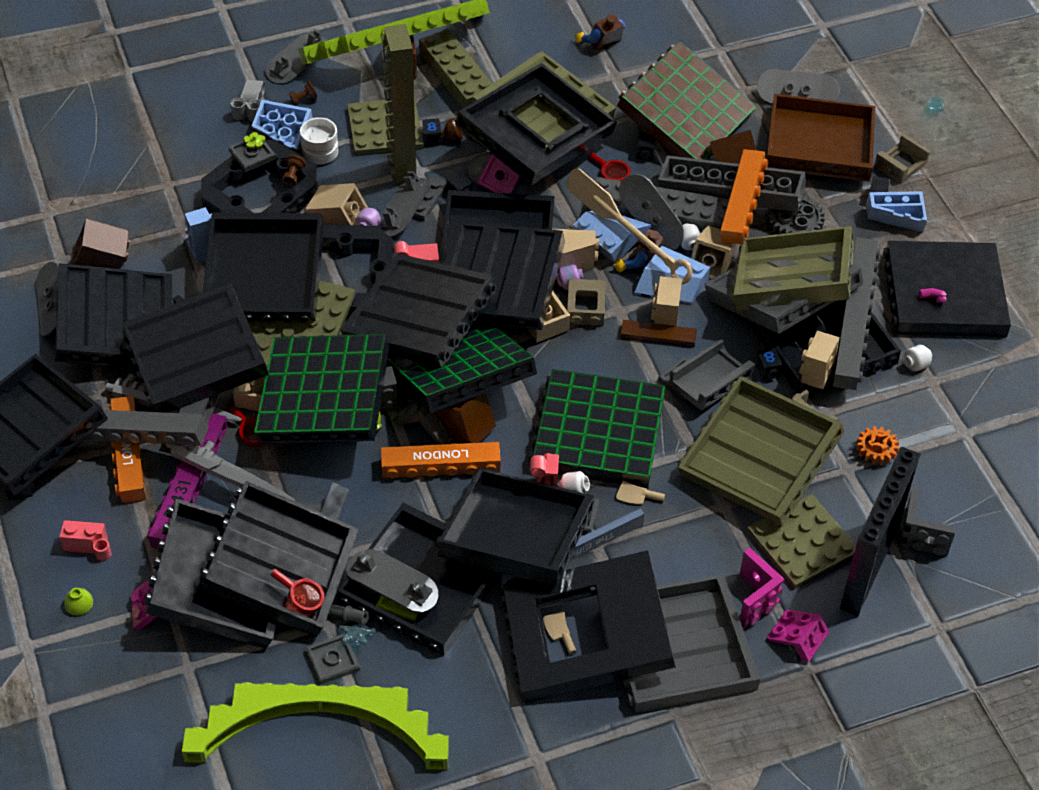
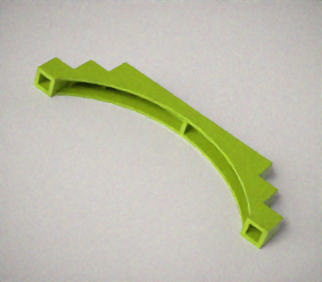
M472 0L298 48L304 65L382 43L381 35H384V27L406 24L408 34L413 35L490 12L486 0Z
M244 682L242 684L235 683L232 706L225 704L210 706L207 729L202 727L185 728L182 748L184 762L206 763L207 757L223 743L245 729L263 721L296 713L329 712L358 717L390 731L407 743L426 763V769L448 770L449 736L442 734L428 735V712L421 710L408 711V688L398 686L393 688H381L379 686L359 687L357 685L349 687L337 685L317 686L314 684L295 685L291 683L274 685L272 683L252 684Z

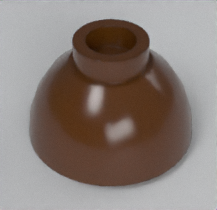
M454 118L447 121L441 133L445 140L461 141L463 134L461 129L455 125L456 119Z

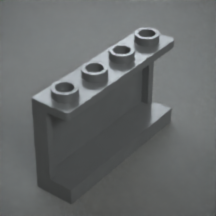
M723 340L710 344L707 349L699 351L696 356L687 359L679 367H674L669 374L668 385L701 411L728 394L732 384L735 381L737 382L740 376L749 380L753 374L755 364L749 360L742 365L723 350Z

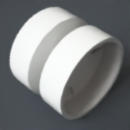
M312 118L303 123L300 128L303 157L314 164H326L333 161L338 155L336 125L326 118Z

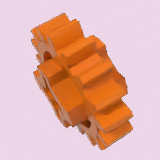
M873 426L872 430L866 428L865 432L861 431L857 438L856 450L860 451V457L865 456V461L872 460V464H875L876 461L880 465L883 464V461L890 463V460H894L899 451V440H895L896 435H890L891 430L883 431V427L880 430H877L875 426Z

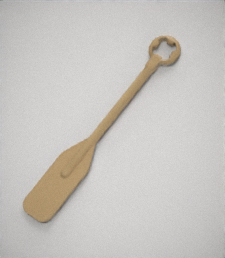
M581 169L572 170L567 179L566 186L573 195L598 216L619 222L664 261V264L670 268L672 278H680L676 275L675 270L678 269L679 263H681L682 266L687 268L682 285L691 280L692 267L688 261L684 259L675 260L669 257L620 214L612 196Z

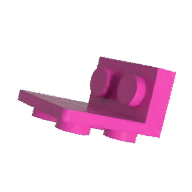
M787 609L767 636V639L770 642L795 646L802 661L809 662L829 631L821 614Z

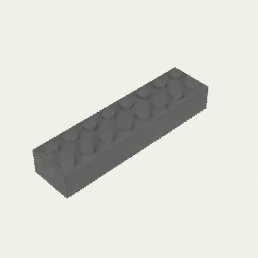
M667 156L658 179L659 187L730 199L739 164ZM776 168L764 170V181L760 183V196L756 197L757 207L798 212L805 191V172Z
M597 177L596 183L612 196L620 214L635 219L619 197L618 189L621 181ZM656 187L682 225L694 224L697 226L700 234L708 225L718 229L722 228L729 199Z

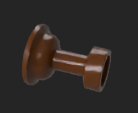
M309 80L305 85V90L297 94L294 91L289 93L294 105L299 104V100L306 96L318 99L317 93Z
M288 155L285 161L290 169L284 173L282 181L287 185H295L297 181L295 173L304 169L306 162L297 155Z

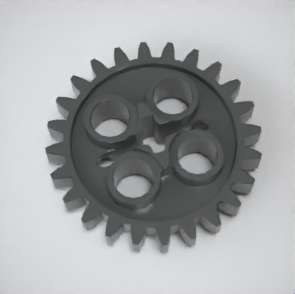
M804 196L800 204L799 214L793 211L768 209L767 222L769 223V228H773V232L779 231V234L821 230L825 221V212H822V207H818V202L813 203V199L806 200L807 196Z

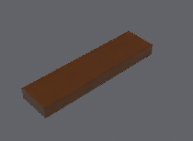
M623 320L621 338L695 347L697 329Z

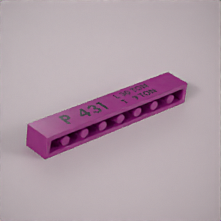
M212 413L208 422V431L202 445L199 447H204L209 440L215 444L211 451L217 455L228 425L226 416ZM184 461L177 465L176 475L169 483V491L167 495L163 496L161 509L156 512L153 527H150L147 533L151 548L157 549L160 539L164 538L161 531L164 523L168 522V517H165L168 506H173L176 499L195 504L207 478V472Z

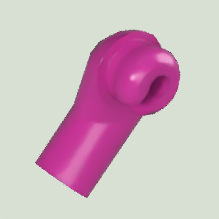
M934 288L919 290L920 299L936 297L937 303L946 302L947 294L945 291Z

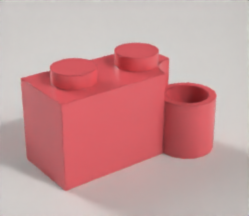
M399 241L394 244V256L399 253L439 263L437 243L408 246L406 242Z
M547 453L543 456L535 455L531 458L530 474L538 478L537 482L557 486L559 455Z
M64 520L59 536L63 551L95 553L96 558L100 561L108 560L111 557L112 552L107 540L108 536L104 523Z

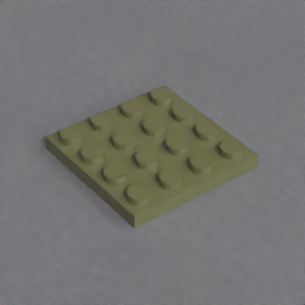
M414 97L416 150L424 149ZM379 100L347 104L355 156L388 153L386 142H389L386 137V129H389V127H386L385 117L388 116L385 112V103L387 101Z
M813 494L806 496L798 502L783 527L766 518L747 527V533L794 590L853 559L856 544Z

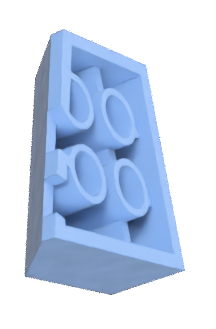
M261 100L252 123V128L298 151L302 149L300 128L303 123L312 119V111L308 108Z
M593 211L585 212L573 224L575 230L596 231V238H599V249L596 250L613 263L617 259L622 258L638 241L619 222L600 217ZM623 216L643 234L652 227L651 224Z
M661 246L660 249L669 257L675 260L684 259L690 263L692 277L688 283L681 284L679 303L691 305L705 287L704 284L708 282L710 267ZM656 254L645 267L634 295L641 296V294L651 295V298L657 296L654 294L655 283L659 284L660 276L671 277L670 268ZM679 263L675 273L682 281H684L687 268Z

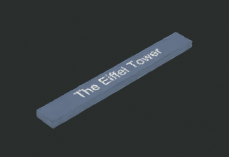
M638 509L580 537L569 561L643 526L644 512ZM503 574L501 576V588L504 591V584L525 579Z

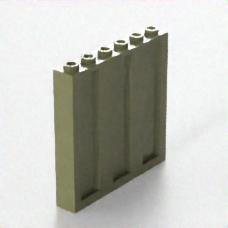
M542 51L473 96L472 99L473 103L538 64L543 63L612 118H614L616 110L612 103ZM538 96L511 112L548 142L575 126Z
M852 226L745 238L744 244L739 246L740 255H738V264H736L737 273L734 274L735 283H733V293H731L732 304L736 305V310H749V305L760 304L766 307L786 305L790 301L808 299L809 302L807 304L850 299L852 277L849 266L853 265L854 252ZM831 255L840 259V261L828 262L819 258V256ZM789 259L800 265L774 267L767 264V262ZM821 274L832 279L840 276V280L812 283L801 279V276ZM772 280L783 286L756 288L750 285L749 282Z
M740 376L737 382L735 381L732 384L728 395L721 400L717 411L712 413L707 426L701 429L696 442L690 445L689 452L680 460L678 468L682 477L783 527L843 435V425L837 420Z

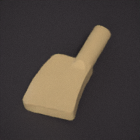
M622 481L616 495L618 501L633 505H643L645 498L664 502L665 498L663 493L650 491L626 481Z
M562 611L544 616V625L550 638L553 641L563 639L569 655H574L577 651L570 637L565 612Z

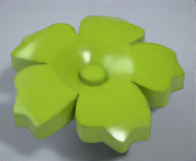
M253 132L250 134V137L245 136L246 147H262L265 136H258V132Z

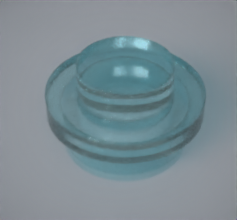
M932 97L927 104L928 109L933 112H941L945 106L943 99L940 97Z

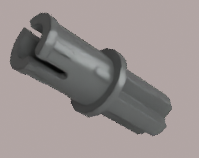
M331 605L329 610L330 617L343 619L345 622L353 621L366 624L369 618L367 611L353 609L352 606Z

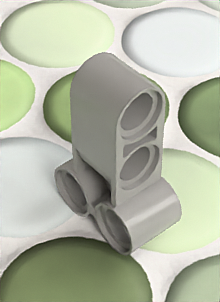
M247 79L241 97L234 98L230 102L231 114L234 120L240 121L248 118L251 122L254 121L264 96V81Z

